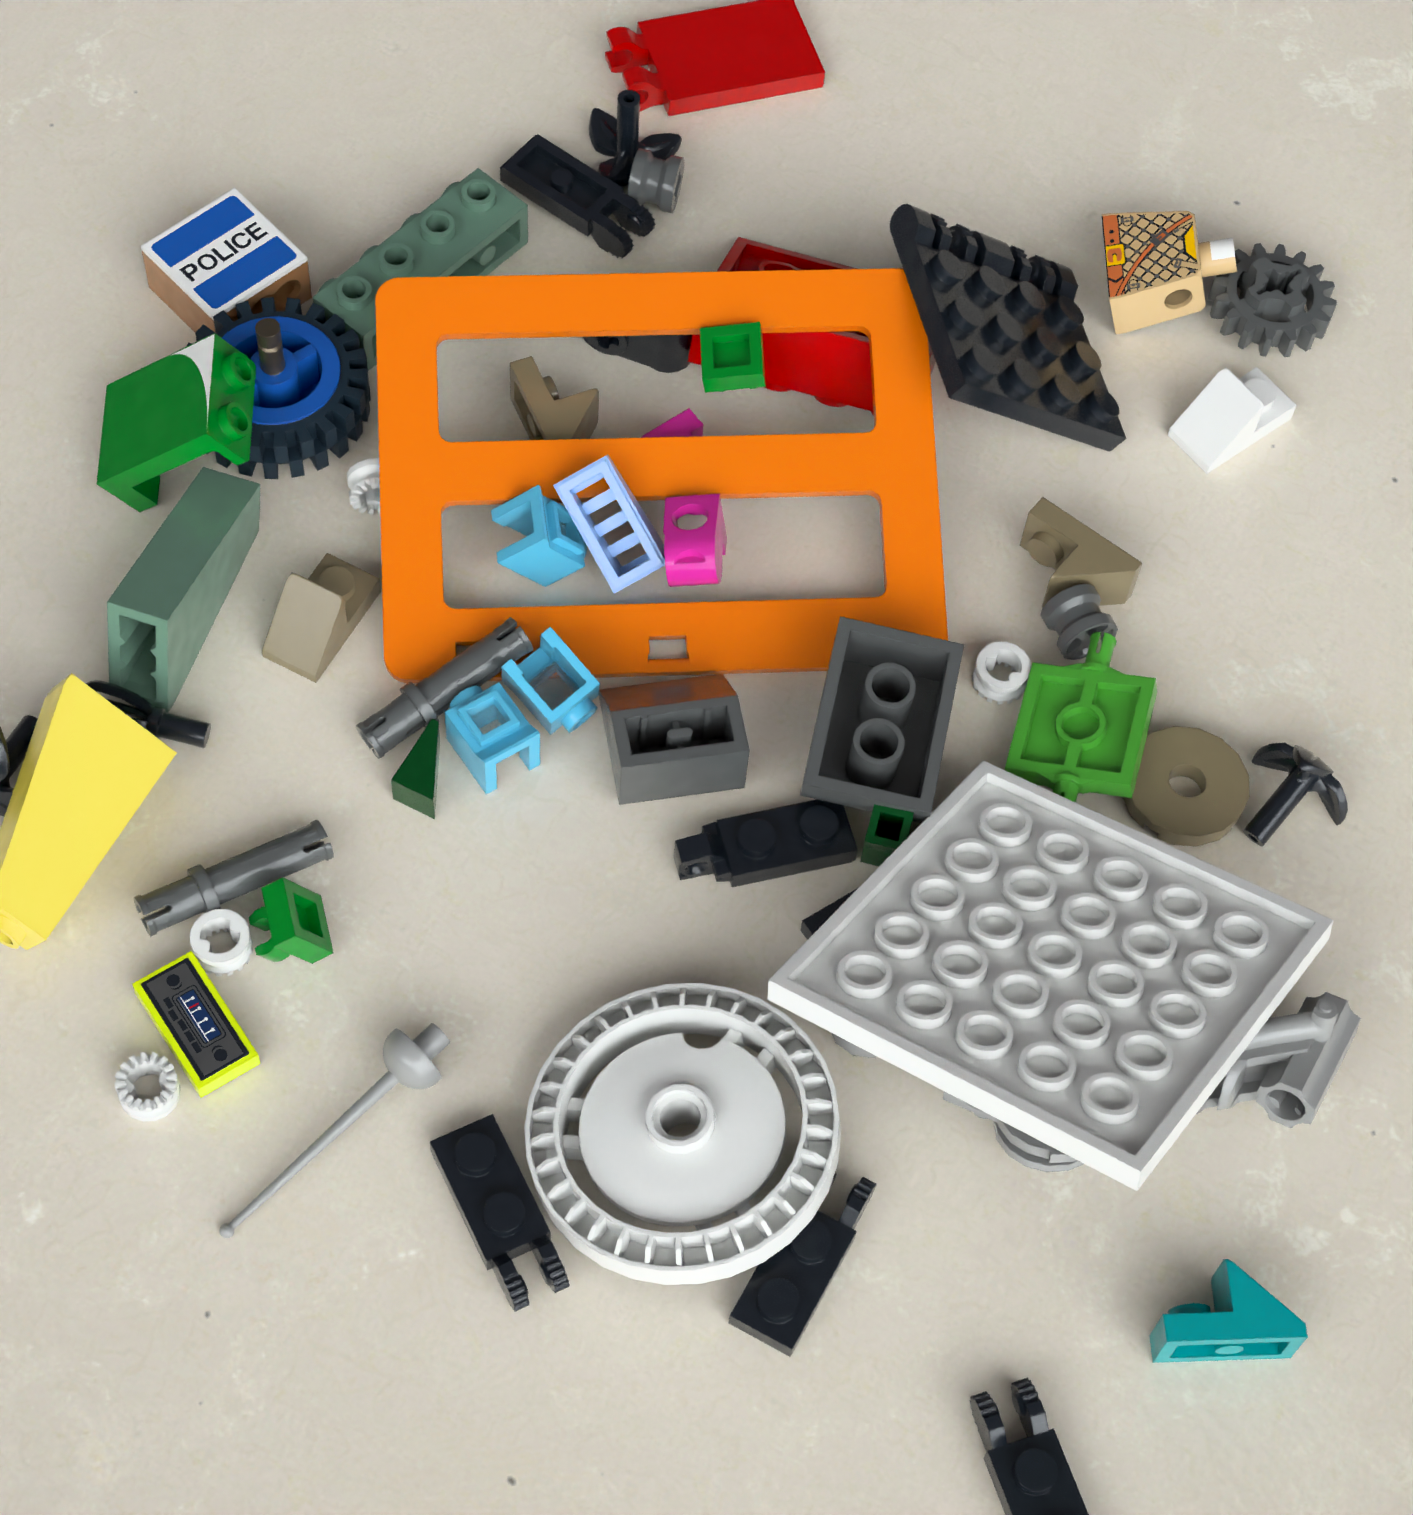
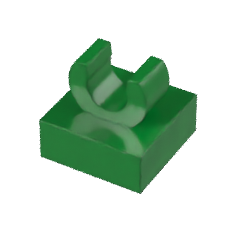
M760 322L700 328L702 381L705 393L766 387L763 334Z
M283 877L261 888L265 906L258 908L249 916V923L263 931L270 930L271 938L267 942L255 947L256 955L272 962H279L293 955L313 964L334 953L321 895Z

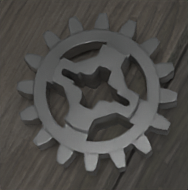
M1257 243L1253 247L1251 256H1248L1240 249L1235 250L1237 272L1216 275L1214 277L1208 299L1213 301L1210 316L1214 319H1224L1220 330L1223 336L1235 332L1240 335L1239 348L1244 349L1253 342L1259 345L1260 356L1266 357L1271 347H1278L1284 357H1290L1294 344L1304 351H1308L1311 349L1315 338L1322 339L1325 336L1337 305V300L1330 298L1335 287L1334 282L1320 281L1324 270L1321 264L1313 265L1309 268L1304 265L1305 252L1300 251L1291 258L1286 256V250L1282 244L1277 245L1274 253H1266L1261 243ZM1237 288L1241 290L1239 297L1237 294Z

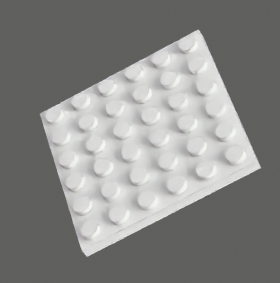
M982 761L931 813L930 817L928 816L769 979L767 1000L1138 1191L1327 943L1334 920L986 761Z

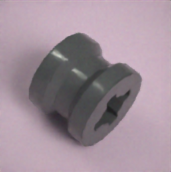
M639 148L632 165L628 195L638 201L640 205L646 202L657 204L661 211L673 214L682 184L684 158L671 155L665 160L654 157L650 150Z
M1078 584L1056 594L1042 608L1041 617L1049 630L1058 633L1057 646L1065 659L1077 660L1086 657L1090 636L1095 632L1101 633L1102 641L1104 632L1114 637L1116 636L1118 628L1111 615L1101 612L1099 608L1101 598L1093 585Z

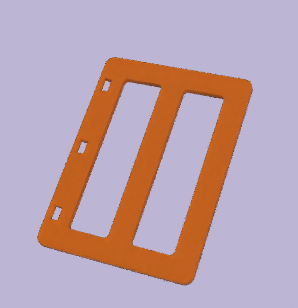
M903 268L398 277L384 282L378 289L375 307L383 643L386 669L397 681L419 683L456 657V646L473 645L494 631L509 617L517 622L518 626L515 627L516 629L520 626L524 630L533 646L532 652L525 654L515 661L517 665L540 647L541 634L551 627L595 678L827 671L840 616L948 641L929 344ZM754 322H760L762 333L859 331L864 333L869 339L874 429L870 432L448 442L442 439L439 434L437 347L442 341L448 339L700 334V328ZM606 455L610 456L637 501L665 500V497L720 493V499L869 495L878 501L880 507L885 591L879 597L454 609L449 607L444 601L442 513L447 507L455 505L503 504L537 485L541 487L543 496L557 503H563L553 485ZM605 478L576 494L581 502H587L607 491L610 487ZM685 639L686 655L688 658L648 659L650 653L649 640ZM502 671L489 681H502ZM555 673L549 679L561 678L558 676L557 673Z

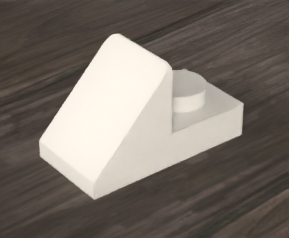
M1257 367L1239 379L1229 369L1224 368L1216 374L1170 427L1168 436L1208 474L1292 418L1296 404Z

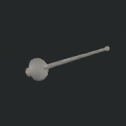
M431 1023L413 1041L401 1030L394 1029L387 1036L383 1045V1059L388 1072L230 1223L223 1224L219 1230L220 1235L224 1238L233 1236L234 1229L398 1082L412 1089H427L442 1079L440 1072L431 1061L450 1043L441 1029L434 1023Z

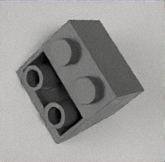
M723 674L599 689L600 706L619 805L745 788L750 750L738 695Z

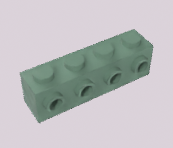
M477 168L462 181L449 185L442 196L421 213H415L407 218L401 228L380 245H374L366 250L360 260L338 278L326 281L318 293L313 296V303L324 307L326 321L334 314H337L344 320L346 332L351 329L354 330L359 337L360 348L365 350L369 371L377 365L375 298L380 286L384 282L398 277L487 276L528 243V205L481 169Z

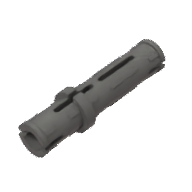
M509 617L494 631L451 659L430 676L424 678L416 685L409 682L401 687L399 690L402 694L365 721L358 723L356 729L369 749L373 747L374 755L378 759L382 758L385 753L411 734H414L422 727L426 728L431 719L439 722L438 716L450 708L451 701L461 691L471 686H482L501 672V666L512 659L515 662L525 654L532 652V643L520 626L517 629L515 628L518 626L517 622Z
M314 820L307 826L204 869L199 864L187 869V877L142 896H135L133 898L138 913L142 912L143 915L166 906L158 912L141 918L147 933L151 937L163 929L202 912L206 913L214 909H221V904L270 884L282 877L284 878L321 861H328L334 858L331 843L324 844L323 841L303 849L309 844L328 837L321 823L318 820Z

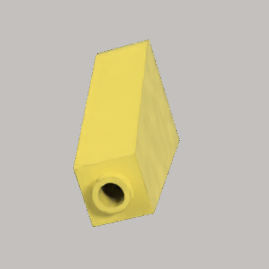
M72 673L54 686L44 699L0 828V943L15 949L21 946L28 950L47 940L177 754V752Z

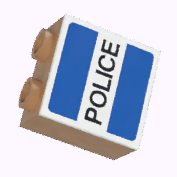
M235 188L141 246L149 288L194 332L203 324L215 332L213 316L223 310L232 321L238 320L235 305L245 301L249 302L252 313L256 314L263 312L261 298L274 297L276 311H285L287 297L300 299L301 305L312 298L307 256Z

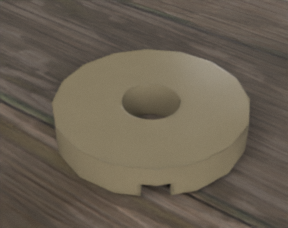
M1173 726L1152 732L1147 736L1133 797L1122 798L1131 817L1142 828L1146 825L1150 830L1159 833L1158 839L1172 845L1197 847L1220 840L1239 821L1250 797L1249 774L1239 754L1222 738L1200 728ZM1177 776L1188 777L1198 784L1201 794L1194 797H1184L1177 794L1172 789L1169 780Z

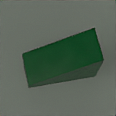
M431 719L391 779L394 800L435 819L440 733L439 722Z

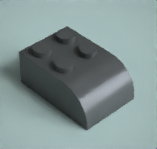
M840 616L800 796L872 812L874 804L914 812L912 821L922 823L928 816L930 817L964 644Z

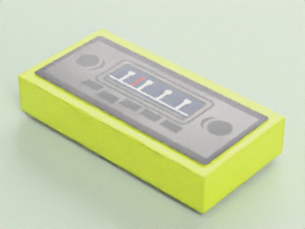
M192 951L132 983L137 998L200 1098L260 1064L258 1053Z

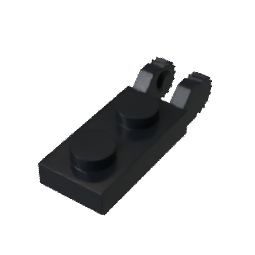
M539 134L532 137L500 167V181L587 237L591 234L599 248L607 253L610 252L612 256L614 255L617 258L621 257L622 259L633 250V240L630 238L631 235L626 232L627 230L629 232L632 231L634 235L637 234L639 237H645L655 228L656 224L654 223L655 219L652 217L653 214L644 205H640L638 201L625 194L623 187ZM613 213L621 226H618L616 222L608 217Z
M491 1114L430 1141V1150L484 1265L487 1271L493 1269L514 1312L529 1306L530 1303L527 1286L522 1276L518 1274L512 1259L531 1250L539 1264V1269L545 1283L551 1287L552 1291L557 1293L570 1286L569 1280L551 1241V1232L494 1115Z
M835 1171V1174H834V1177H833L831 1186L833 1185V1183H834V1181H835V1178H836V1176H837L836 1171ZM862 1177L859 1183L855 1184L850 1191L839 1221L817 1211L809 1224L789 1245L765 1262L759 1264L731 1312L728 1323L791 1357L855 1239L857 1231L854 1229L872 1197L876 1183Z
M1027 1377L1011 1383L1012 1402L1016 1412L1019 1414L1027 1437L1007 1444L1005 1429L998 1407L993 1398L990 1397V1394L985 1391L971 1396L970 1408L986 1450L983 1459L1005 1515H1089L1054 1428L1050 1430L1048 1428L1046 1412L1031 1380Z

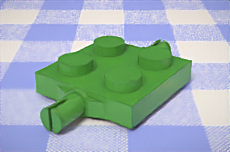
M1100 632L1091 634L1086 660L1083 664L1056 666L1032 663L1005 771L1036 785L1046 786L1052 789V792L1073 802H1076L1078 794L1090 792L1132 798L1157 696L1156 678L1127 675L1109 667L1117 641L1114 636L1105 632L1103 641L1101 640Z

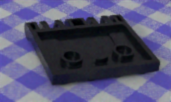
M903 204L899 206L891 217L890 233L948 397L1109 452L1127 439L1118 418L1119 406L1108 392L1100 371L1102 366L1101 360L1089 343L1082 325L1084 316L1074 302L1078 284L1072 270L1038 255L1027 259V254H1024V250L1012 245L1009 247L1003 241L978 231H970L969 228L956 224L948 228L946 227L948 223L944 222L945 219L932 213L929 214L927 211L912 205Z

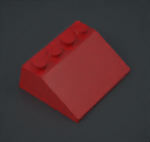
M738 237L716 272L858 268ZM859 331L762 333L766 385L764 388L777 392L798 391L814 396L817 401L827 406L844 407L849 405L871 411L874 416L869 339L864 333ZM700 334L692 336L687 361L701 365ZM928 341L930 374H932L936 360Z

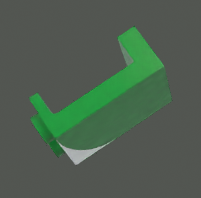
M214 333L108 384L106 387L96 484L133 509L142 512L158 505L160 475L212 451L220 453L237 466L249 461L256 379L255 363Z

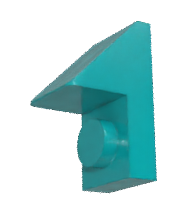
M1223 1259L1211 1278L1215 1312H1211L1210 1306L1200 1303L1172 1307L1168 1310V1314L1161 1316L1149 1335L1153 1363L1291 1358L1308 1338L1306 1323L1229 1259Z

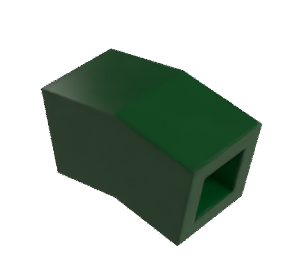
M874 804L860 862L879 867L908 838L914 812Z

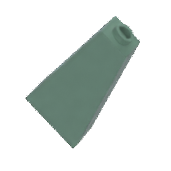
M206 467L200 470L107 601L109 683L126 688L143 697L153 707L164 708L165 712L169 713L259 532V483Z

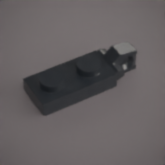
M816 799L719 819L717 822L702 826L703 830L700 834L675 840L673 856L680 880L714 874L716 882L730 881L731 887H737L852 863V861L856 860L858 849L844 805Z

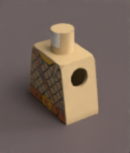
M1189 211L1101 214L1109 302L1116 335L1200 312L1206 306L1203 277L1237 272L1233 238L1199 243L1195 214Z

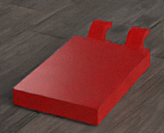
M757 0L637 22V33L627 27H616L606 31V37L611 50L605 52V58L610 71L622 73L627 90H633L639 94L640 111L652 106L664 105L667 115L673 116L822 88L824 84L825 70L794 0ZM648 65L650 71L640 66Z

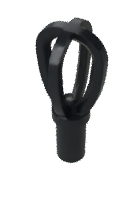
M100 680L86 683L96 692L120 698L131 704L127 705L107 699L125 714L137 717L132 719L155 737L202 748L206 747L211 730L210 723L167 713L164 708L153 707L138 694L112 683Z

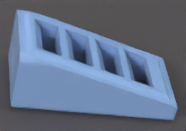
M609 455L600 458L553 485L613 593L665 566L664 544ZM605 478L610 489L582 504L576 493ZM617 500L622 511L596 525L589 514ZM629 521L634 532L609 546L603 535ZM641 543L646 553L622 566L616 556Z

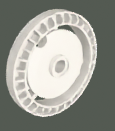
M704 983L664 984L637 990L606 1003L581 1020L556 1045L540 1069L529 1097L524 1126L526 1158L539 1199L555 1227L578 1251L600 1266L631 1279L663 1285L701 1284L732 1277L765 1262L789 1245L813 1219L829 1192L838 1165L841 1139L835 1085L824 1058L808 1034L788 1015L758 997L730 987ZM683 1034H704L723 1038L713 1047L697 1049L689 1046L684 1041ZM744 1046H747V1047H749L750 1049H752V1050H754L755 1052H757L759 1055L755 1058L751 1053H749L748 1051H746L743 1047H744ZM604 1068L592 1084L586 1098H580L589 1082ZM777 1068L795 1092L803 1113L801 1137L793 1161L781 1181L761 1202L751 1208L749 1201L763 1189L772 1177L780 1161L785 1144L786 1118L784 1105L779 1089L771 1076L772 1072ZM570 1121L579 1122V1136L567 1135ZM682 1123H691L698 1126L694 1132L684 1137H674L668 1134L673 1127ZM567 1159L583 1160L593 1183L612 1204L625 1213L642 1221L657 1225H695L697 1231L665 1233L641 1229L614 1218L596 1206L578 1187L567 1168ZM735 1212L736 1218L713 1227L712 1221Z

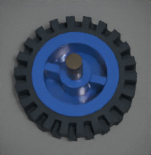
M274 297L261 298L263 312L256 314L252 313L248 301L236 304L238 320L232 321L223 310L213 316L215 332L203 324L195 332L196 341H199L211 334H217L238 351L245 354L256 366L250 459L238 465L239 474L252 477L256 464L262 463L265 479H278V464H289L292 478L304 476L303 460L308 458L311 459L317 471L329 466L327 449L331 450L339 459L349 451L348 438L356 442L363 433L362 421L368 422L370 414L369 401H371L367 357L364 348H360L359 337L353 329L345 331V322L337 314H334L326 321L324 307L312 303L306 315H302L300 299L288 297L285 311H276ZM215 452L216 462L228 468L232 462L220 453Z

